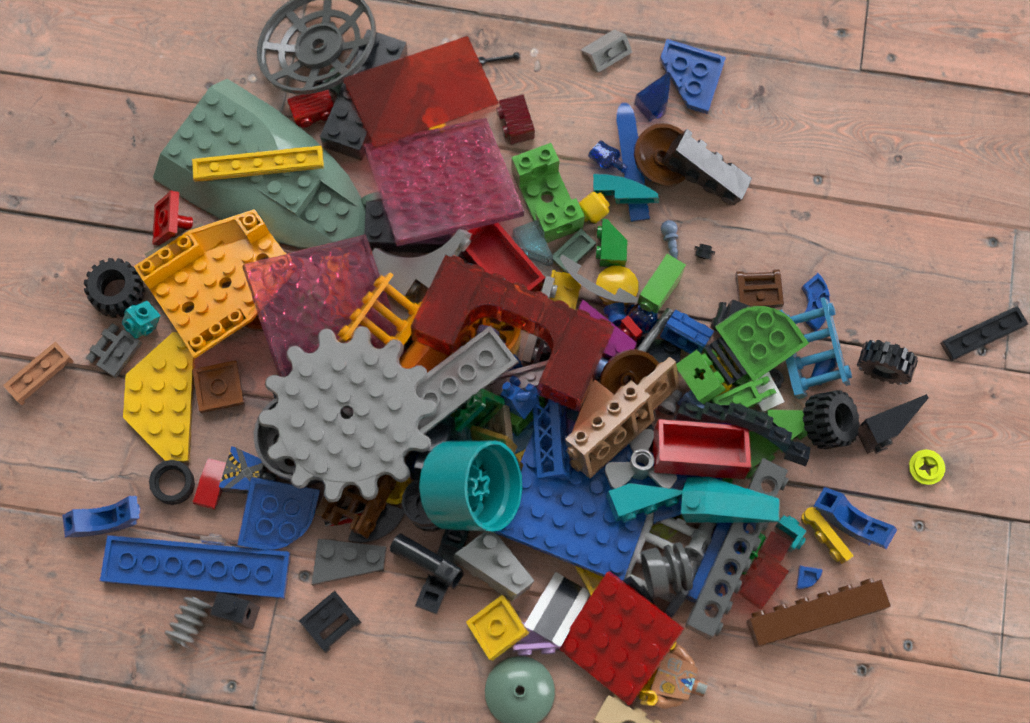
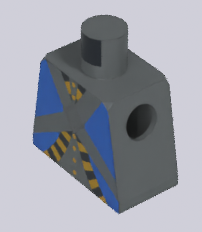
M231 446L219 488L226 493L248 494L251 477L276 481L277 475L266 472L267 467L260 458Z

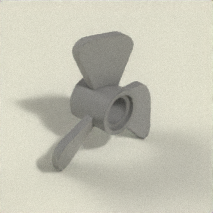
M643 430L629 443L633 452L630 462H610L606 465L605 475L612 489L624 486L632 477L637 480H643L650 476L659 487L671 489L676 482L677 476L675 474L654 473V457L648 451L654 438L653 430ZM636 463H643L645 467H640Z

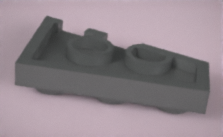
M318 539L312 586L323 582L341 580L342 578L384 571L387 547Z

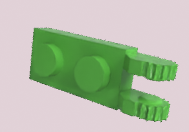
M766 376L713 398L711 402L719 405H729L732 402L750 408L761 403L762 400L775 395L777 392L775 389H769L761 394L758 393L756 388L770 382L769 377Z

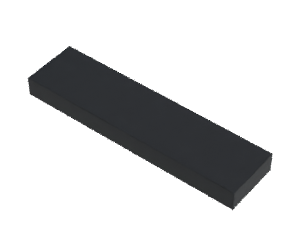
M1015 306L943 340L940 344L952 362L1026 327L1028 322L1019 307Z

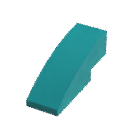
M593 174V191L597 194L600 192L603 196H615L616 204L659 203L657 192L636 181L608 174Z

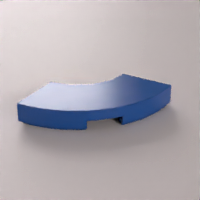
M819 273L802 286L801 289L807 299L805 312L822 308L820 298L825 297L830 303L828 287ZM822 316L805 322L816 332L824 324L826 318Z

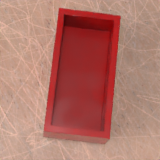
M491 214L468 230L472 234L469 238L470 244L461 253L469 263L481 268L485 282L493 283L505 289L515 299L518 307L543 288L546 277Z
M658 419L654 428L653 438L654 473L745 479L751 469L748 429L736 425Z

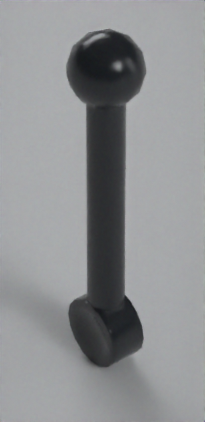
M514 52L513 55L492 58L481 56L478 58V64L483 66L487 62L508 59L519 60L521 55L518 52Z

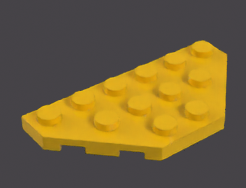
M172 332L126 374L123 418L165 461L176 460L182 463H189L194 387L192 369L195 368V358L178 332Z

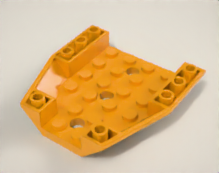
M255 209L189 230L134 266L194 358H197L250 323L298 269L271 235ZM262 258H268L266 263L258 264ZM225 282H231L228 288H222ZM194 306L191 312L185 313L187 307Z

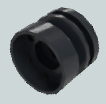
M413 480L406 487L402 495L404 513L418 529L425 532L441 530L442 528L436 526L428 518L423 508L420 496V481Z

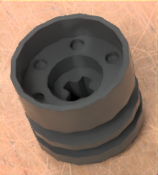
M680 542L673 544V550L670 545L664 546V557L661 556L657 548L641 551L643 575L652 599L669 595V584H671L676 593L681 592V585L685 591L692 589L690 560Z

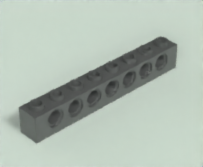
M763 458L759 462L747 489L777 498L779 490L783 491L789 478L785 477L788 470ZM762 483H768L771 486L770 493L763 491ZM731 523L687 619L685 628L708 639L713 638L714 635H719L724 624L720 622L723 614L728 615L733 605V602L730 601L733 592L738 593L743 582L739 580L742 572L746 573L752 562L749 556L752 551L756 552L761 542L758 536L761 530H766L769 523ZM743 524H750L753 527V533H746L743 530ZM734 544L742 545L744 553L737 554L733 549ZM725 564H730L734 567V575L725 573ZM715 585L724 587V596H718L715 593ZM706 606H712L715 609L716 615L714 618H710L705 614Z

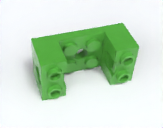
M552 143L511 157V172L543 244L578 232L580 229L583 230L585 216L577 198L572 200L559 173V158ZM549 194L553 197V200L545 203L541 200V197Z

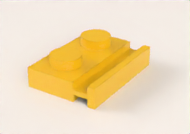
M552 270L551 277L555 278L554 285H558L555 298L551 297L548 305H556L573 310L574 319L581 284L570 273H560Z

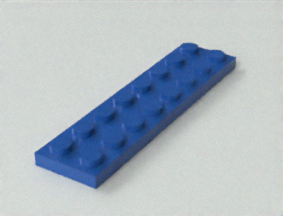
M107 535L100 581L285 599L291 553L286 551Z

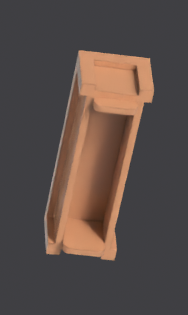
M55 341L3 386L18 403L23 405L29 396L67 364H72L74 361Z

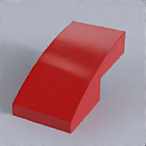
M207 459L194 496V505L216 509L223 492L219 488L226 462Z

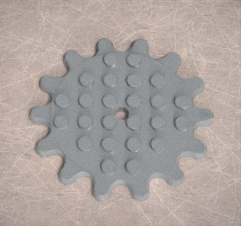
M364 326L356 328L352 339L347 343L337 341L332 330H321L318 334L319 347L315 352L306 353L298 346L290 347L287 350L286 356L292 365L291 373L285 377L270 375L265 380L267 390L274 393L278 398L277 405L273 409L264 410L258 416L261 426L275 428L279 433L278 441L269 447L267 451L268 458L273 462L287 458L294 461L296 469L291 477V483L295 488H304L313 479L321 480L325 486L324 496L329 502L338 501L341 498L343 489L348 485L357 486L364 499H374L378 494L377 481L379 477L386 474L392 476L398 482L406 481L410 476V470L404 462L405 454L411 450L426 452L431 447L429 437L419 432L418 423L422 418L433 416L437 412V405L433 400L421 399L416 394L417 386L427 378V370L419 365L409 369L403 368L400 365L399 358L404 350V346L397 339L389 341L383 348H374L370 342L371 333ZM345 407H351L354 411L353 416L349 419H344L341 416V410Z

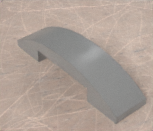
M561 255L560 260L566 270L578 283L589 291L612 301L636 303L638 301L637 297L621 288L614 295L577 274L582 266Z

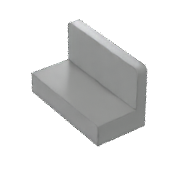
M612 30L581 49L582 54L589 56L594 70L598 73L632 53L626 34L617 30Z

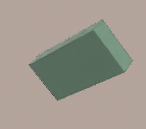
M580 229L551 256V261L563 272L567 273L568 271L560 260L561 255L578 263L596 246V242Z

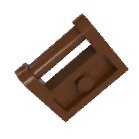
M780 269L772 270V272L758 273L736 271L735 279L739 302L749 306H767L771 308L784 306ZM773 281V284L745 286V282Z

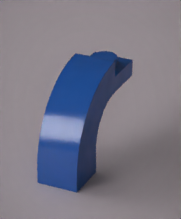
M824 487L814 504L815 509L829 523L845 534L869 546L874 544L887 549L897 532L895 526L866 515L855 508L844 494Z
M127 496L121 501L105 507L72 509L62 515L65 538L106 534L136 525V520L140 518V506L137 502V496Z

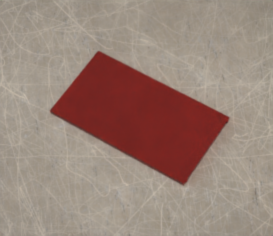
M468 36L343 78L374 149L499 103Z

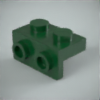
M481 388L455 413V430L461 432L466 426L471 428L472 425L482 428L504 406V398Z

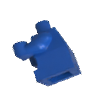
M513 375L509 379L510 383L506 382L503 384V392L500 396L504 398V405L509 406L511 413L525 419L538 403L532 397V395L537 393V388L529 383L526 386L527 391L525 392L518 387L521 384L518 377Z

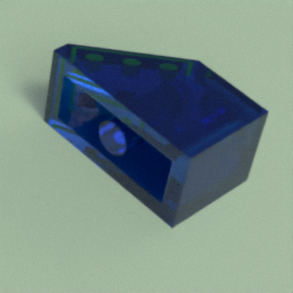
M669 72L635 96V106L649 122L655 118H661L666 113L671 74Z

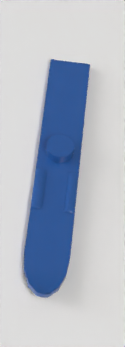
M621 103L617 110V127L624 176L627 179L645 185L644 176L637 168L634 159V146L638 138L635 114L629 104ZM648 203L628 204L631 222L650 219Z

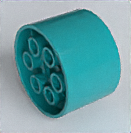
M447 441L440 443L429 453L421 471L420 496L423 508L428 518L436 526L446 530L499 531L505 528L516 515L522 496L521 470L514 453L508 446L498 441Z

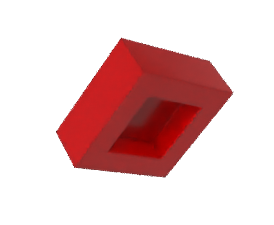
M629 316L621 320V331L635 342H638L642 336L641 329Z

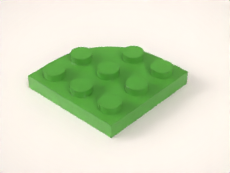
M751 306L741 309L715 326L753 382L809 344L789 316L767 306Z

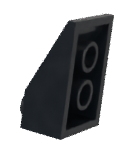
M923 395L865 419L860 424V428H858V436L866 453L874 451L875 454H879L887 450L888 446L894 444L893 440L928 400V395Z

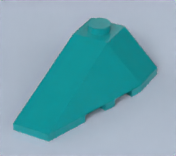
M687 477L682 491L681 514L686 522L779 523V498L711 477Z

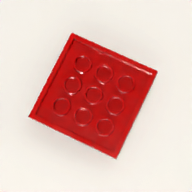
M609 571L605 574L569 627L570 631L558 649L630 706L661 664L684 628Z

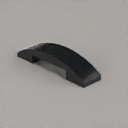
M445 529L437 554L453 563L452 560L455 553L464 548L470 530ZM428 575L415 607L437 615L449 587Z

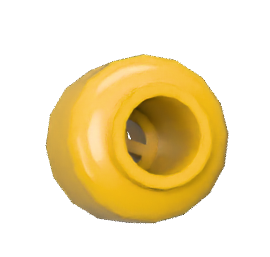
M591 192L579 202L585 216V222L590 220L591 223L596 224L609 214L608 207L610 204L600 192L598 194Z

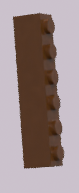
M873 578L866 579L860 582L861 586L855 588L850 584L838 588V593L831 594L830 591L817 594V599L809 601L808 597L796 600V605L787 607V604H781L773 607L774 611L770 613H765V610L752 613V618L747 620V624L755 648L891 607L882 580L874 582Z

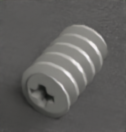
M193 596L192 598L184 597L183 600L187 606H179L183 614L174 615L178 623L170 622L169 625L173 631L164 632L168 638L187 648L188 646L185 642L193 643L194 641L190 633H199L194 626L203 625L199 617H208L204 608L212 609V606Z

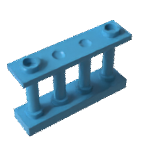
M825 297L820 298L822 308L790 317L795 324L825 316L828 328L805 334L804 337L808 342L831 337L834 348L803 358L797 357L795 353L786 359L794 396L798 399L807 397L806 390H809V387L837 379H842L846 386L851 385L849 378H852L850 366L845 365L833 316L836 315L833 303H829ZM836 357L839 370L808 379L802 377L801 369H804V366Z

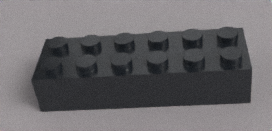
M367 29L364 38L370 36L371 30ZM376 32L375 42L367 60L342 85L320 135L323 148L362 161L408 55L407 43L405 41ZM366 46L359 47L351 67L363 54Z

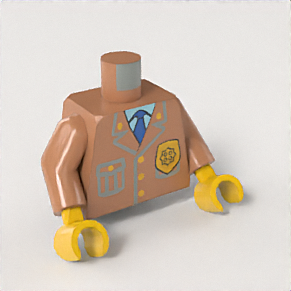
M677 642L674 643L659 665L650 691H642V693H646L648 696L647 701H641L642 705H652L668 709L680 706L683 701H688L690 693L704 697L708 684L695 679L698 668L695 667V661Z

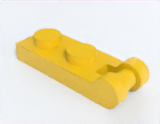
M809 507L802 513L801 521L806 525H811L815 530L814 534L818 541L827 545L830 549L829 554L836 562L844 564L854 556L817 509Z

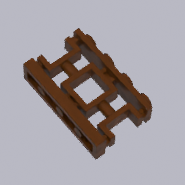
M405 455L404 462L406 465L408 457ZM386 474L379 477L377 481L378 494L372 500H367L354 494L357 486L348 485L343 489L341 498L336 502H329L323 496L315 515L323 521L336 526L342 516L352 519L353 521L349 529L356 534L368 538L375 528L380 513L386 506V501L391 491L396 486V480ZM345 498L351 500L347 510L341 508ZM360 503L366 505L361 516L355 514Z

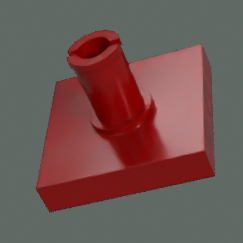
M171 190L155 204L152 245L160 246L177 233V228L186 230L192 228V217L178 215L179 192Z

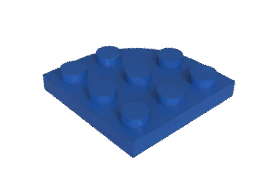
M251 477L237 545L262 550H274L288 546V544L301 537L311 525L320 490L310 487L298 489L289 483Z

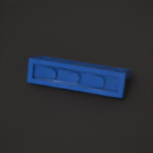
M557 386L537 390V393L532 395L538 401L533 407L537 477L539 480L558 477L563 481L572 479L571 465L569 463L570 457L566 451L567 445L565 438L569 436L565 392ZM549 395V402L543 409L539 406V396ZM545 415H548L551 418V423L544 430L541 428V421ZM548 436L552 439V446L546 452L542 449V443ZM550 458L554 461V471L544 473V464Z

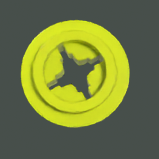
M924 449L916 452L911 457L909 472L912 474L913 480H917L921 485H933L944 476L945 463L938 453ZM924 462L928 466H935L929 470V474L926 470H919L924 465Z

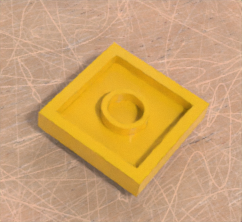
M503 594L466 621L491 661L529 634L510 602Z

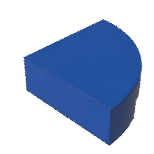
M799 566L796 589H806L814 585L821 577L823 569Z

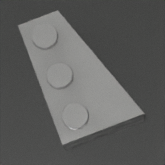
M493 531L482 533L455 553L452 560L453 563L459 564L468 570L471 575L480 578L489 584V587L501 595L503 594L512 602L526 592L534 582L525 568Z

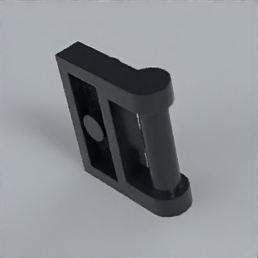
M335 590L299 620L325 653L331 649L330 646L351 628L357 627L362 623ZM346 614L349 619L326 639L320 636L335 621Z

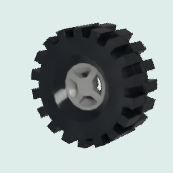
M869 340V342L866 341L863 344L857 367H859L860 371H864V374L871 375V378L880 379L882 382L887 381L889 384L896 383L897 385H902L903 383L906 385L912 381L918 358L914 356L913 352H908L907 348H901L898 344L893 345L888 341L884 343L881 340H876V342Z

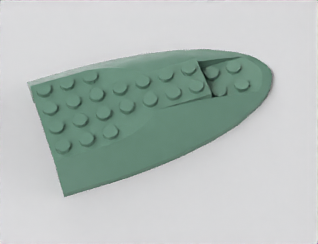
M229 79L210 86L160 153L153 179L169 190L179 192L180 197L220 220L255 209L277 243L299 249L320 251L343 250L359 243L364 238L366 209L362 204L361 196L347 173L324 148V169L199 182L193 180L192 159L321 146L285 115Z

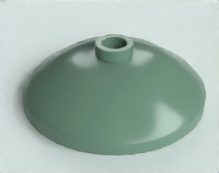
M525 656L507 658L497 664L487 678L485 685L486 703L490 712L501 723H538L549 713L554 702L555 687L553 679L545 666L535 659ZM518 686H522L525 692L522 695H518L515 689Z

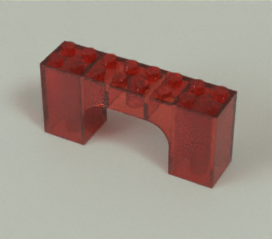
M445 255L410 326L412 340L451 356L458 350L466 331L473 322L482 318L497 319L539 337L547 343L551 350V356L538 382L537 394L580 412L610 345L615 326H612L611 322L606 319L599 318L598 320L591 317L585 310L572 309L561 300H551L540 291L532 292L521 283H511L500 274L494 273L492 275L485 272V269L479 265L473 264L471 266L464 263V260L458 256L452 255L450 257Z

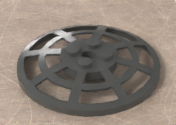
M289 0L282 5L267 21L258 40L257 61L260 70L267 80L284 92L313 94L331 89L350 78L367 60L376 38L375 18L364 0H348L358 6L351 16L342 11L332 10V0H324L323 10L310 13L301 19L294 13V10L316 0ZM365 12L370 22L371 33L369 37L361 39L360 29L356 21ZM287 16L293 25L285 33L281 43L269 42L275 28ZM331 17L346 21L339 29L330 24ZM322 18V23L315 24L309 28L305 25L312 20ZM352 27L355 41L344 42L342 35ZM299 30L301 34L296 44H288L291 37ZM321 43L323 44L322 47L316 49L317 45ZM366 46L357 62L350 69H347L346 67L356 56L359 47ZM352 49L349 57L342 64L338 58L344 50ZM267 50L278 51L279 62L283 70L271 75L266 62ZM286 52L295 53L299 60L288 66ZM329 65L335 68L330 73L318 76L321 68ZM303 66L311 69L309 77L301 76L294 72ZM338 73L341 74L330 82L313 87L315 82L329 79ZM289 76L297 81L306 82L304 88H292L280 84L277 80Z

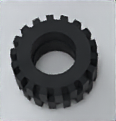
M108 258V262L101 260L99 261L100 265L96 266L94 264L91 267L93 269L92 272H87L86 276L88 279L84 280L86 287L84 292L94 308L104 316L109 314L111 318H116L119 314L120 317H124V312L128 307L140 304L139 300L143 301L144 295L142 292H145L143 280L135 268L127 261L124 263L120 258H117L116 261L113 258ZM114 280L125 281V286L119 294L115 296L104 295L105 288L110 282Z
M842 390L810 396L809 400L805 403L806 407L803 408V422L807 437L812 441V444L819 449L825 450L849 446L855 442L856 436L859 434L860 422L857 406L853 403V399L846 392H842Z

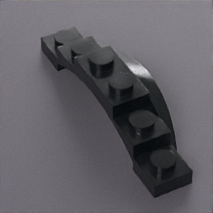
M681 402L676 417L678 421L725 423L746 428L765 437L785 453L784 459L805 467L808 463L811 447L801 442L791 441L792 432L779 427L773 422L774 418L764 412H758L742 404L732 402L729 405L706 402L704 408H700L693 403Z

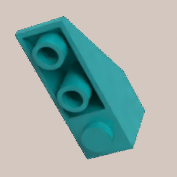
M629 483L608 491L606 498L616 522L623 520L625 523L635 519L637 514L643 512L645 515L651 514L658 510L657 507L666 505V507L676 505L682 496V490Z

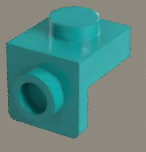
M783 515L775 527L794 539L787 549L791 553L795 548L799 550L806 541V538L803 536L807 530L799 526L800 523L795 518Z

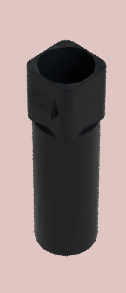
M402 533L398 534L391 543V553L452 589L457 587L464 576L461 568Z

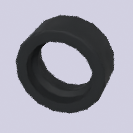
M176 460L161 462L155 466L149 478V487L153 495L164 504L169 505L181 504L187 500L193 493L195 486L194 475L190 469L182 462ZM168 470L180 471L185 477V485L182 491L176 495L164 494L159 488L160 477Z

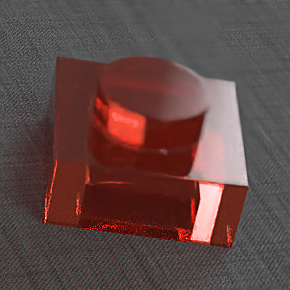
M771 531L760 552L781 563L792 542Z

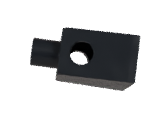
M218 592L210 616L211 618L253 629L260 607L248 600Z

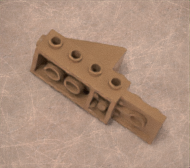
M669 357L664 362L659 363L649 376L642 378L638 385L630 381L625 386L620 387L615 395L598 381L594 380L592 382L572 433L565 438L566 451L571 460L569 463L574 470L583 472L589 478L593 477L654 421L653 410L680 387L676 361Z

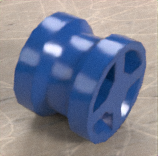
M623 302L613 303L603 308L604 314L607 315L608 320L615 326H620L621 320L627 317L624 312L625 305Z

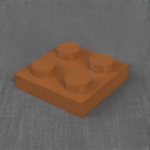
M236 360L192 369L200 413L245 404L238 362Z

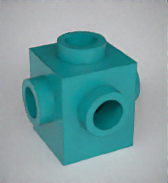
M145 301L136 306L128 307L124 312L125 315L121 324L127 332L137 339L143 335L151 334L156 329L161 315L148 301Z

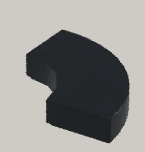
M386 504L376 521L374 530L368 538L351 531L348 541L368 543L385 537L400 524L405 515L404 510Z

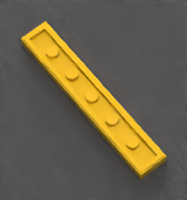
M321 145L192 159L193 180L199 182L324 169L323 148Z

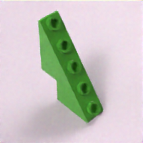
M767 410L766 414L774 418V423L792 432L791 441L797 437L801 440L807 436V432L804 429L803 410ZM749 431L751 469L746 475L747 479L754 475L756 467L763 458L771 462L775 459V453L778 451L784 453L771 441L753 431Z

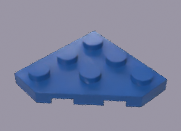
M666 39L660 62L686 107L708 114L726 57Z

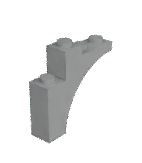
M459 229L441 248L420 257H400L382 248H375L363 267L377 277L392 273L393 277L388 283L403 296L415 295L421 287L420 282L436 294L446 293L452 287V279L455 276L448 270L453 269L457 264V256L469 246V238L472 234L465 229Z

